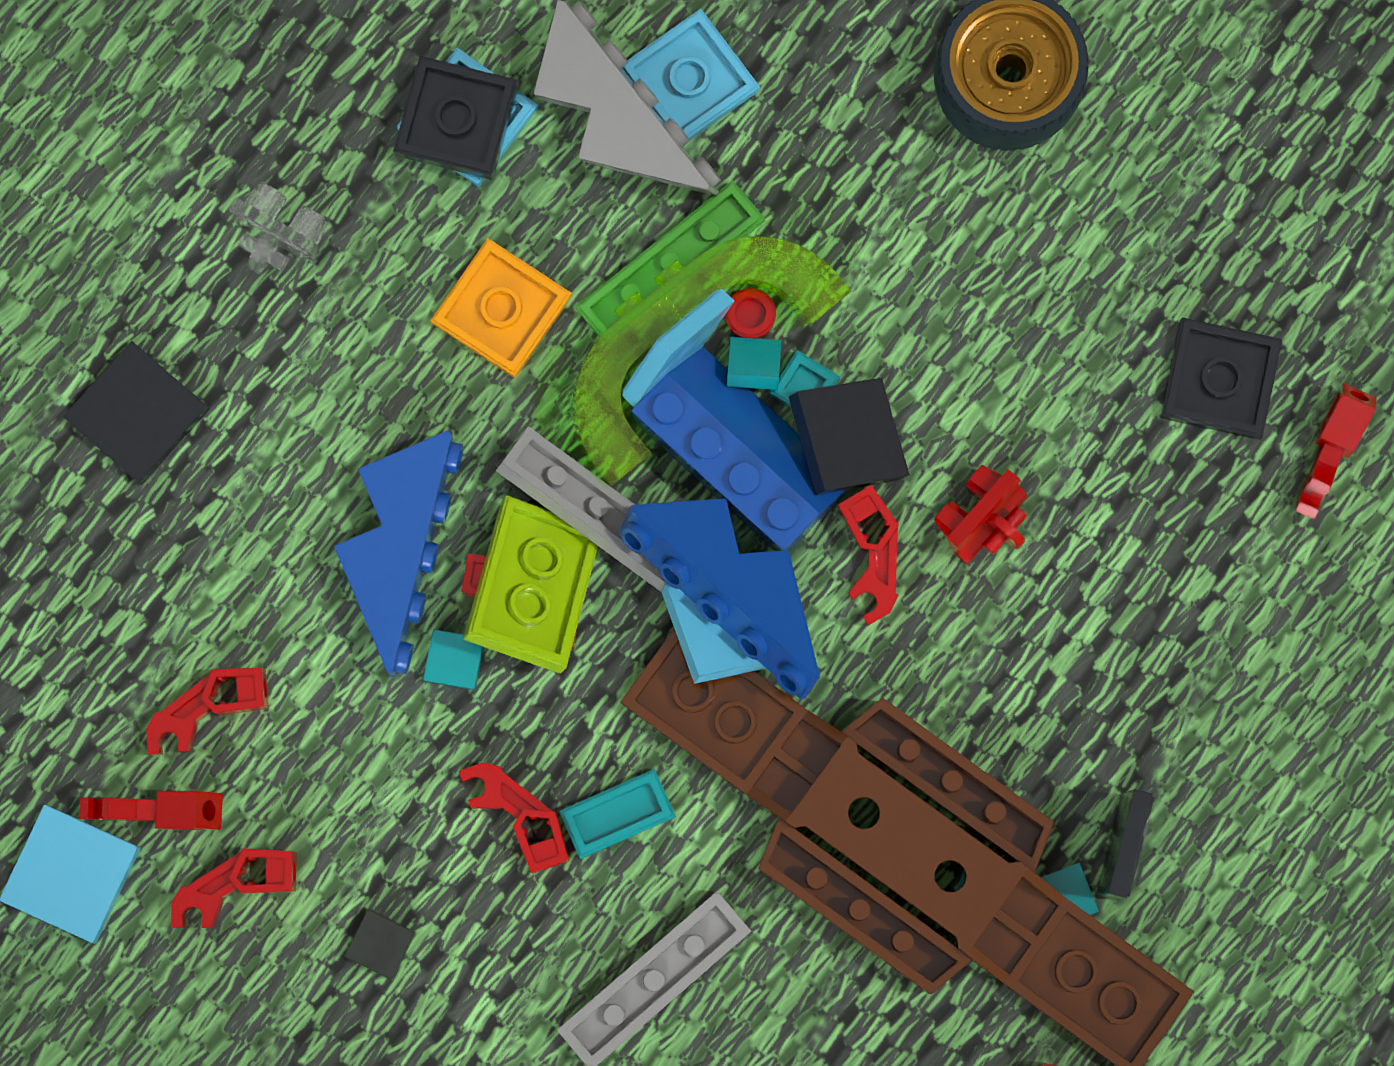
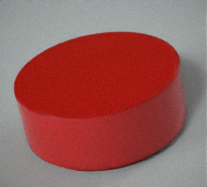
M756 288L742 289L731 296L734 303L725 314L729 330L736 337L761 339L772 330L776 320V308L771 297L764 291Z

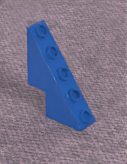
M449 430L358 469L382 526L334 546L386 671L392 677L398 676V673L407 674L410 667L414 644L407 643L406 640L411 622L420 623L426 602V594L419 592L424 572L432 574L439 550V544L431 542L436 522L441 524L446 522L451 503V494L444 492L448 473H458L463 456L464 445L455 443Z
M726 498L631 505L619 529L625 545L631 551L643 555L659 570L667 584L675 589H680L698 606L701 614L708 621L718 624L734 638L746 656L758 660L768 669L787 693L796 695L799 699H805L820 678L789 550L739 554Z

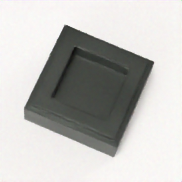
M368 909L344 957L393 980L416 932Z

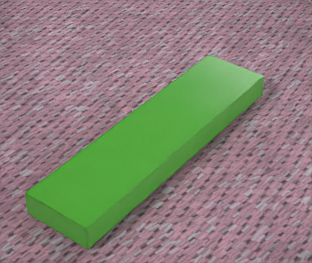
M732 180L718 192V196H712L576 306V310L609 348L763 224L765 217Z

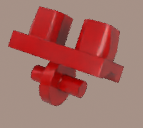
M981 465L969 478L966 485L969 493L979 500L974 508L967 513L952 501L946 504L935 516L934 521L938 529L946 537L954 554L966 565L971 562L983 547L994 555L1004 543L1017 550L1025 543L1024 537L1017 528L1027 518V515L1019 506L1028 496L1019 485L1021 482L1020 478L1009 469L1001 475Z

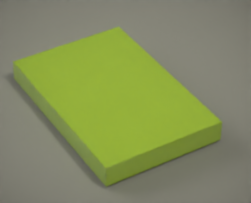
M506 495L500 504L463 640L561 674L567 668L598 545L553 512Z

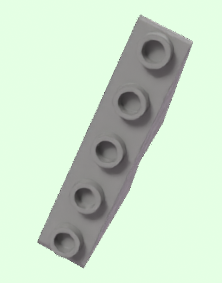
M558 0L534 95L546 102L590 113L578 158L594 166L718 196L719 191L715 187L721 181L718 174L703 157H700L696 162L684 148L690 142L688 136L673 118L670 117L664 122L653 107L659 103V100L645 82L639 78L633 83L622 68L629 62L610 39L604 44L592 31L598 23L587 8L579 0L572 6L565 1Z

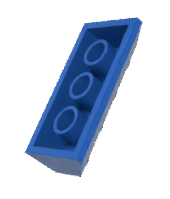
M702 347L667 373L632 410L633 421L717 499L726 498L728 509L774 551L789 550L790 552L847 490L816 495L799 434L749 388L727 387L728 369Z

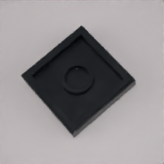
M420 56L393 152L395 156L493 180L519 87L518 80Z
M1182 317L1179 322L1160 418L1261 440L1264 434L1282 339Z
M131 341L63 417L142 485L210 408Z
M882 378L797 391L788 397L816 495L897 481L910 475Z
M1133 789L1121 794L1096 896L1111 900L1130 897L1155 798L1152 797V793Z

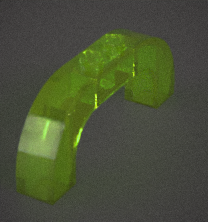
M758 236L729 240L706 250L685 267L676 260L654 278L659 288L643 299L636 292L617 307L614 312L619 317V320L597 339L580 366L572 400L573 423L578 442L587 461L599 477L609 486H612L652 454L630 427L624 416L621 405V388L624 377L633 362L652 347L661 335L717 289L724 290L736 285H755L770 290L784 301L806 327L815 322L851 292L830 265L810 250L783 239Z

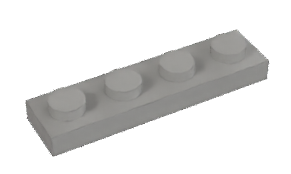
M528 426L496 471L661 592L666 582L659 570L643 555L631 551L625 545L620 535L619 529L631 505L635 504Z
M718 891L715 892L558 1028V1033L586 1066H597L745 938L751 930Z

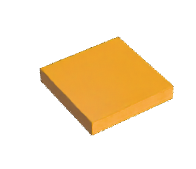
M487 238L430 321L434 326L516 379L571 299L572 293Z

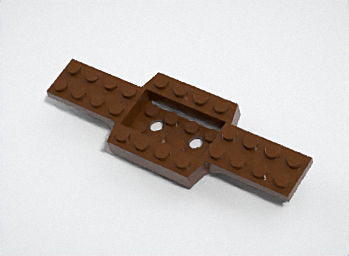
M674 629L620 703L778 819L758 870L927 994H933L970 961H973L1113 1065L1143 1066L1195 992L1072 903L1035 873L1054 821L883 697L843 731H840L804 708L755 671L694 684ZM858 749L866 755H868L874 761L879 763L885 769L890 771L896 777L901 779L907 785L912 787L914 790H916L922 796L927 798L933 804L938 806L944 812L949 814L955 820L960 822L966 828L971 830L977 836L982 838L988 844L993 846L999 852L1004 854L1014 863H1008L1002 857L997 855L991 849L986 847L980 841L975 839L969 833L964 831L958 825L953 823L947 817L942 815L936 809L931 807L925 801L920 799L914 793H912L903 785L894 780L892 777L887 775L877 766H875L866 758L861 756L858 753ZM868 798L876 803L879 808V819L873 827L860 829L851 823L848 810L854 800ZM806 827L953 934L956 937L957 947L794 828ZM944 861H955L965 871V883L958 891L946 892L936 884V868Z

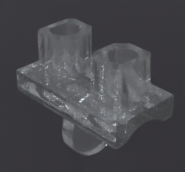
M260 182L245 202L236 197L229 209V212L236 216V222L261 236L258 240L244 233L239 240L238 246L251 253L247 264L248 269L259 274L268 264H271L283 271L289 262V257L277 251L278 246L314 266L321 255L317 245L327 225L325 218L308 207L301 205L289 227L275 220L287 199L278 190L264 182Z

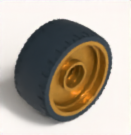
M972 0L949 23L937 48L934 63V85L939 104L948 121H951L952 126L960 134H964L967 139L974 141L976 144H981L983 147H989L994 150L1001 149L1002 151H1015L1016 149L1022 150L1033 147L1051 138L1062 129L1080 104L1088 78L1087 46L1075 19H1072L1071 14L1062 5H1058L1055 0ZM1005 66L1014 67L1021 74L1022 80L1013 83L1004 81L997 75L996 70Z

